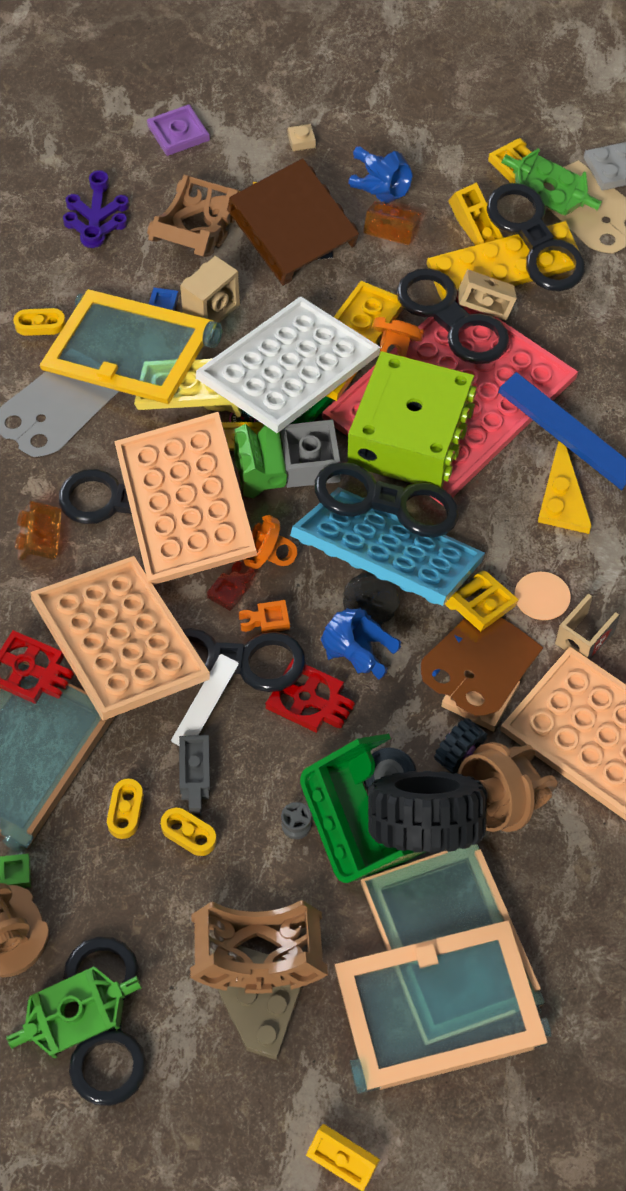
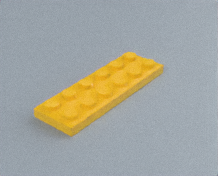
M566 221L547 226L554 239L564 240L573 244L578 249ZM519 234L427 258L426 263L428 268L439 270L448 275L455 283L457 291L467 269L514 286L533 281L526 270V257L530 250ZM547 251L537 258V267L546 277L574 270L572 259L560 251ZM434 281L442 301L446 297V290L442 285Z
M360 281L334 318L378 345L383 333L372 328L374 319L385 317V323H390L392 320H396L404 308L399 303L397 295ZM357 372L326 395V397L337 401Z

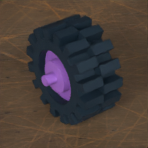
M465 718L452 728L451 733L445 736L446 739L440 743L434 758L450 773H458L463 760L484 744L487 739V733L469 718Z

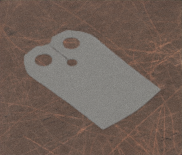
M70 350L61 358V360L98 370L101 367L95 361L74 350ZM45 371L0 407V435L5 439L15 440L19 445L18 449L32 457L52 454L59 451L119 391ZM43 414L46 416L43 422L36 420L38 415ZM9 416L20 417L22 422L18 428L9 429L5 426V420ZM37 434H42L47 437V443L43 447L36 448L31 445V438Z

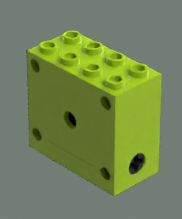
M381 351L348 433L347 462L359 465L368 472L413 484L420 482L431 483L442 488L444 481L449 482L453 470V466H451L452 461L457 460L460 451L459 441L460 439L464 440L468 427L466 421L471 419L475 407L473 402L477 387L473 386L474 375Z

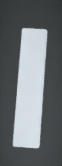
M222 654L219 655L210 671V680L203 683L172 737L171 742L179 746V736L199 735L239 664L238 662Z

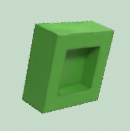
M29 854L0 856V883L22 888L31 887Z

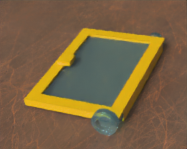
M88 289L85 294L79 293L76 296L74 312L40 363L41 370L169 404L202 347H217L222 336V326L213 320Z

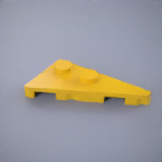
M558 441L538 522L589 534L591 522L566 446Z

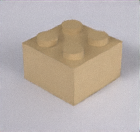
M217 256L202 264L198 271L192 276L187 277L180 285L183 313L214 321L207 333L240 305L238 271Z

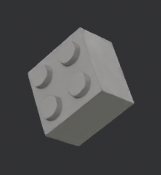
M333 420L289 424L280 431L287 472V488L315 485V479L320 470L329 464L340 462ZM340 475L331 477L327 480L326 484L340 482Z

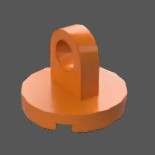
M385 317L374 319L372 328L383 333L380 342V352H387L388 347L394 345L398 350V356L406 357L409 342H421L423 340L425 332L418 328V326L400 320H392L390 323H385Z
M271 515L263 516L262 520L264 522L262 524L258 522L251 531L257 556L243 559L244 564L252 569L260 568L266 560L279 566L290 565L296 559L297 547L291 540L279 535L280 522L277 518ZM284 544L287 545L289 549L288 555L284 559H278L276 556L278 547Z

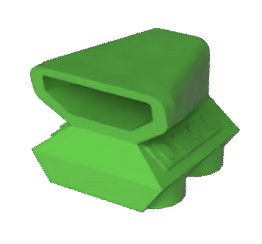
M247 424L236 428L234 454L243 496L254 499L264 490L284 487L287 481V472L280 432L276 433L265 425L258 434Z

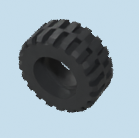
M407 771V773L399 772L393 773L390 776H382L380 779H376L368 790V831L377 843H383L385 847H394L401 851L411 850L420 853L423 851L440 853V851L451 852L460 848H469L471 845L478 844L486 834V789L479 780H475L473 777H465L463 774H452L444 771Z

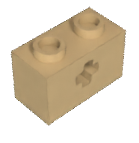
M468 269L457 291L460 305L503 320H507L517 299L514 285Z

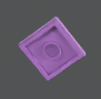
M190 104L147 119V126L166 156L210 141L209 133Z

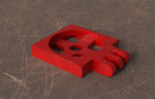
M12 630L0 649V666L3 663L13 669L7 681L0 677V688L34 704L37 703L43 692L59 699L63 692L54 686L66 689L69 683L60 676L71 680L74 672L60 665L64 658L62 651ZM28 647L24 654L16 656L10 653L15 649ZM40 651L49 659L47 668L35 664L34 660ZM21 662H28L29 668L22 671L18 668ZM31 675L39 679L35 687L29 689L19 687L24 677Z
M292 659L283 675L291 669L294 659ZM305 665L302 673L309 677L305 685L298 687L293 684L281 691H274L265 703L267 710L316 733L323 722L341 729L344 725L342 719H347L350 715L348 710H352L355 706L352 700L340 695L344 688L343 681L308 665ZM320 682L328 686L330 691L329 700L316 695L315 690ZM302 692H308L310 698L304 701L300 699L299 695ZM281 693L293 697L294 703L290 710L286 709L280 700ZM311 706L320 710L312 715H301L305 708Z

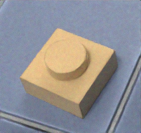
M311 124L288 128V138L292 151L316 148V140Z

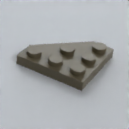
M243 946L236 948L245 953L252 960L253 964H262L269 956L268 954ZM289 984L272 987L273 993L261 994L245 993V988L228 986L227 991L217 989L246 1050L277 1060L302 987L291 989Z

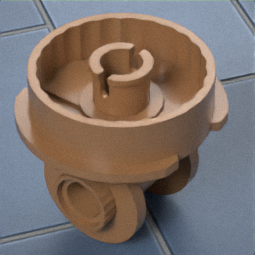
M486 743L479 746L472 755L465 758L461 763L458 774L479 780L486 789V831H517L529 822L534 810L542 807L552 798V792L557 787L558 782L552 775L541 777L530 761L535 755V750L531 745L515 746L508 749L500 743Z
M0 883V977L2 978L21 974L32 967L42 955L49 936L48 925L34 904V897L30 891L5 883Z

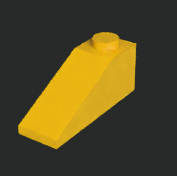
M477 183L455 192L448 200L458 223L474 245L503 238L500 230L490 221L487 213V203Z

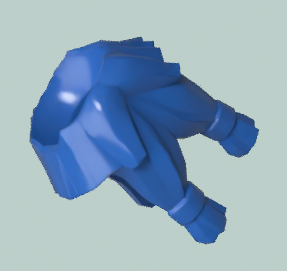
M360 146L355 147L353 151L354 158L365 163L369 175L364 178L351 175L348 182L350 187L376 195L377 199L385 204L405 196L409 191L413 173L402 153L393 151L384 158L383 156L370 154Z
M346 608L344 611L337 612L325 627L321 637L328 660L345 657L351 661L357 673L366 674L372 671L378 680L386 675L388 668L384 664L379 663V660L373 655L371 642H380L392 654L401 648V641L385 632L378 623L371 619V616L367 615V611L361 608Z

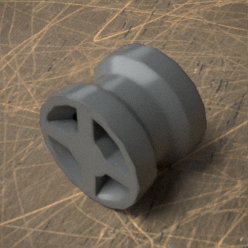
M292 802L284 807L281 813V825L284 834L295 840L306 837L311 830V811L308 806L300 802Z

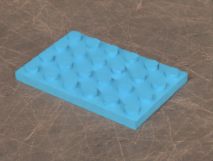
M340 487L330 494L335 500L345 504H355L364 500V498ZM321 503L293 525L290 536L298 539L304 545L316 547L324 551L328 556L342 559L354 568L366 570L380 580L392 582L400 586L404 591L418 594L428 602L441 606L450 599L482 563L485 555L484 552L447 535L435 538L416 535L408 531L399 522L395 514L371 509L365 514L354 517L340 516L329 511Z

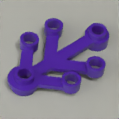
M101 170L94 171L89 175L90 187L93 189L91 209L80 200L77 194H70L65 199L69 210H77L89 220V225L86 226L78 219L77 214L74 212H67L63 216L64 226L78 231L81 234V243L88 248L101 246L105 241L106 234L114 229L122 230L127 226L126 215L116 213L110 221L99 227L100 221L115 211L123 212L129 208V200L125 195L116 196L114 201L102 208L103 192L109 187L108 174Z

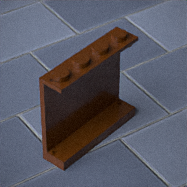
M303 158L229 198L227 211L282 286L291 282L295 271L348 242L353 248L359 236L356 225L349 221L344 214L342 206L334 201L327 186L319 181L313 167L308 166Z

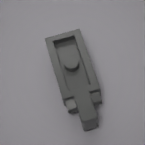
M209 735L179 736L180 794L182 800H189L190 814L194 816H202V799H209Z

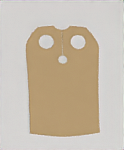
M579 160L563 167L580 176L585 171L588 184L587 193L602 201L601 205L596 211L584 204L583 207H578L566 216L550 208L548 209L562 222L566 221L569 229L589 248L611 254L625 248L626 226L624 221L626 220V197L614 188L601 190L591 170ZM543 184L547 190H555L552 184ZM609 217L611 221L609 223L602 222V218ZM603 234H611L615 237L616 241L612 245H604L600 242V237Z

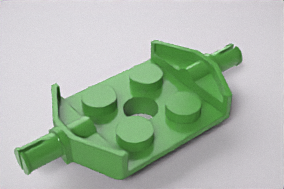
M536 149L522 158V160H517L505 154L501 164L514 169L515 183L533 188L542 197L546 207L564 216L580 206L583 207L584 204L596 211L600 207L602 201L587 193L588 184L585 171L581 176L539 156L540 149ZM550 183L555 190H547L543 184Z
M92 967L29 996L26 1022L22 1025L23 1029L6 1036L10 1048L13 1049L27 1041H34L50 1056L57 1058V1053L112 1027L119 1029L123 998L134 991L142 989L140 980L135 976L119 984L117 981H111L96 967ZM73 1001L78 1002V1013L72 1018H65V1006Z

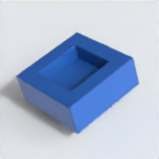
M153 287L149 305L175 311L179 298L178 291Z

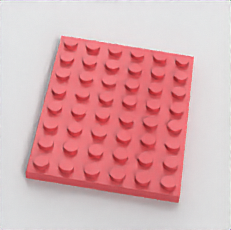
M457 292V298H456V301H455V302L459 304L458 292ZM460 305L469 314L489 315ZM495 316L492 317L504 325L509 336L506 352L495 361L486 364H473L457 357L449 347L447 338L449 332L437 323L434 317H428L418 326V328L425 332L423 340L421 342L410 341L406 358L474 375L473 386L477 387L473 402L475 403L471 419L466 421V424H468L464 440L460 439L459 441L460 451L457 460L452 461L451 466H453L450 480L449 482L444 481L442 486L452 497L533 421L498 393L499 388L514 373L520 374L551 400L556 399L577 378L578 371ZM480 325L465 328L458 336L463 347L474 352H486L498 344V337L494 331ZM395 347L389 353L398 355V350ZM375 365L346 390L337 401L335 400L322 412V419L333 420L334 427L347 437ZM433 498L434 500H436L438 503H440V504L443 506V504H442L441 502H439L437 499Z

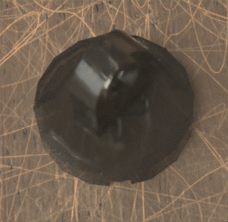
M370 572L361 573L352 578L345 586L342 596L344 610L346 608H361L367 611V615L371 616V619L379 625L386 623L394 616V612L400 603L396 585L387 580H380Z

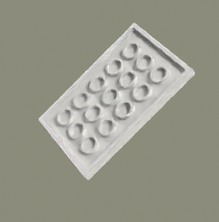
M300 296L196 370V379L278 433L379 356L381 347Z

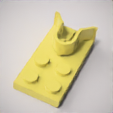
M212 359L194 361L169 404L136 396L134 402L138 410L204 406L208 410H227L236 414L237 417L241 416V409L196 379V370ZM176 361L145 363L140 381L162 386Z

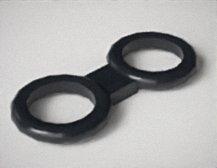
M509 183L495 189L487 200L488 216L498 229L509 234H519L530 251L526 257V270L529 277L538 286L548 291L561 292L577 285L585 273V261L581 252L573 244L564 240L554 239V236L542 221L545 217V204L542 197L533 188L524 184ZM512 194L521 195L533 204L535 214L526 222H510L500 215L497 203L505 196ZM551 250L565 253L572 259L574 272L566 279H550L539 271L536 264L538 256Z
M426 268L412 271L400 280L396 290L399 303L406 311L413 315L425 318L434 317V320L449 332L447 336L449 347L457 357L473 364H486L499 359L506 352L509 336L504 325L489 315L469 314L456 303V285L448 275L439 270ZM421 280H430L443 286L446 290V297L438 304L425 306L412 301L407 291L413 283ZM480 325L494 331L498 337V344L486 352H474L463 347L458 336L465 328Z
M337 462L327 465L319 471L315 479V494L319 502L329 511L340 516L354 517L375 509L395 514L399 522L408 531L421 537L431 538L446 535L455 527L459 518L458 506L454 498L445 489L431 483L420 482L404 488L381 481L376 482L373 475L365 468L348 462ZM336 475H351L358 478L364 484L367 490V497L355 504L339 502L329 494L326 482ZM414 496H431L443 504L447 511V518L442 523L436 525L422 524L410 516L406 503Z
M89 469L77 472L64 481L59 491V505L63 513L75 522L97 524L109 519L116 512L132 514L125 484H119L114 476L105 471ZM90 481L105 484L110 489L112 496L109 503L102 509L94 512H84L71 504L70 495L78 485Z
M194 628L182 629L189 641L198 642L206 647L208 659L205 666L209 672L219 655L222 654L239 663L233 674H240L244 682L255 690L274 692L288 688L302 676L306 665L304 650L297 640L287 634L278 632L262 633L250 639L244 645L240 643H219L205 631ZM278 645L291 652L294 662L291 669L285 675L274 679H265L252 672L249 666L251 657L258 649L264 646Z
M98 936L82 942L71 952L65 963L63 979L66 980L76 975L82 960L89 954L100 950L111 951L119 955L124 961L126 973L123 982L135 976L138 977L139 966L135 954L126 943L113 937ZM131 993L126 995L125 998H123V1001L126 1000L131 995ZM121 1021L119 1029L112 1027L78 1043L71 1055L69 1075L73 1088L81 1098L94 1105L112 1106L126 1101L138 1091L145 1078L147 1061L143 1047L134 1036L122 1031ZM104 1043H117L125 1047L133 1059V1069L128 1081L120 1088L112 1091H99L89 1086L82 1072L83 1063L88 1053L96 1046Z

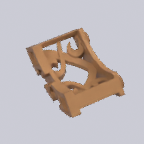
M183 175L182 180L178 182L177 194L171 205L163 214L155 216L154 220L150 222L148 226V240L157 242L164 239L194 248V254L203 257L211 256L214 254V247H220L227 237L228 231H225L227 225L235 221L227 211L230 196L240 191ZM194 185L208 188L206 199L202 200L199 189H197L195 197H190ZM212 190L227 195L212 197ZM212 210V216L217 215V217H211L209 211ZM204 212V220L209 227H197L187 230L182 224L181 220Z
M303 900L284 908L262 912L239 911L210 902L191 915V921L195 923V965L190 967V978L212 988L227 991L228 986L245 988V993L252 994L273 993L272 987L290 984L291 989H296L328 976L327 964L323 962L320 931L322 912ZM306 927V934L298 939L301 934V928ZM209 929L214 930V936L216 939L210 936ZM255 936L264 938L279 947L262 964H253L252 960L245 953L236 948ZM307 945L308 953L306 951L303 952L301 948ZM210 947L215 950V952L211 955Z

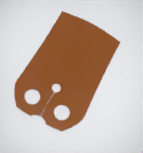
M464 617L440 643L424 656L421 661L422 680L438 694L451 696L456 702V706L474 716L492 714L502 708L521 677L542 651L543 647L519 628L501 617L481 632ZM455 635L463 639L458 643ZM436 669L446 671L450 676V681L444 684L437 682L432 676L433 671ZM469 670L473 672L474 678H466L464 671ZM471 691L477 692L484 698V703L481 706H474L467 701L466 694Z

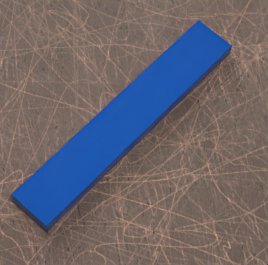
M514 373L499 388L498 393L621 491L626 487V458L520 374Z

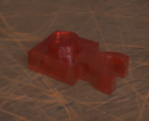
M236 561L232 566L231 574L227 575L223 572L207 591V598L231 611L245 594V583L250 582L255 576L254 569L249 568L246 573L241 574L239 571L242 569V564L240 561Z

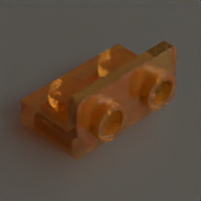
M375 201L367 210L363 232L367 235L409 245L412 241L413 230L420 223L421 213Z
M29 501L26 508L20 510L17 518V526H20V533H18L15 541V549H18V560H24L27 554L55 560L59 548L61 508Z

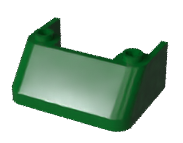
M389 733L358 738L305 768L301 773V788L334 874L343 883L360 880L425 853V851L420 853L411 850L401 851L394 847H385L383 843H377L368 831V795L363 782L369 779L375 770V762L371 750L390 740Z

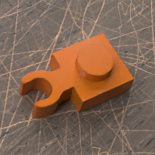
M285 600L257 604L258 611L256 612L250 610L239 612V620H250L247 623H241V631L248 632L260 626L262 633L290 630Z

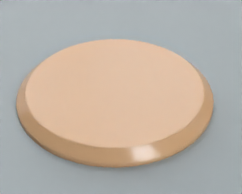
M549 572L527 574L517 583L514 596L519 599L517 602L519 609L527 616L537 620H551L561 616L567 610L571 599L567 584L560 577Z

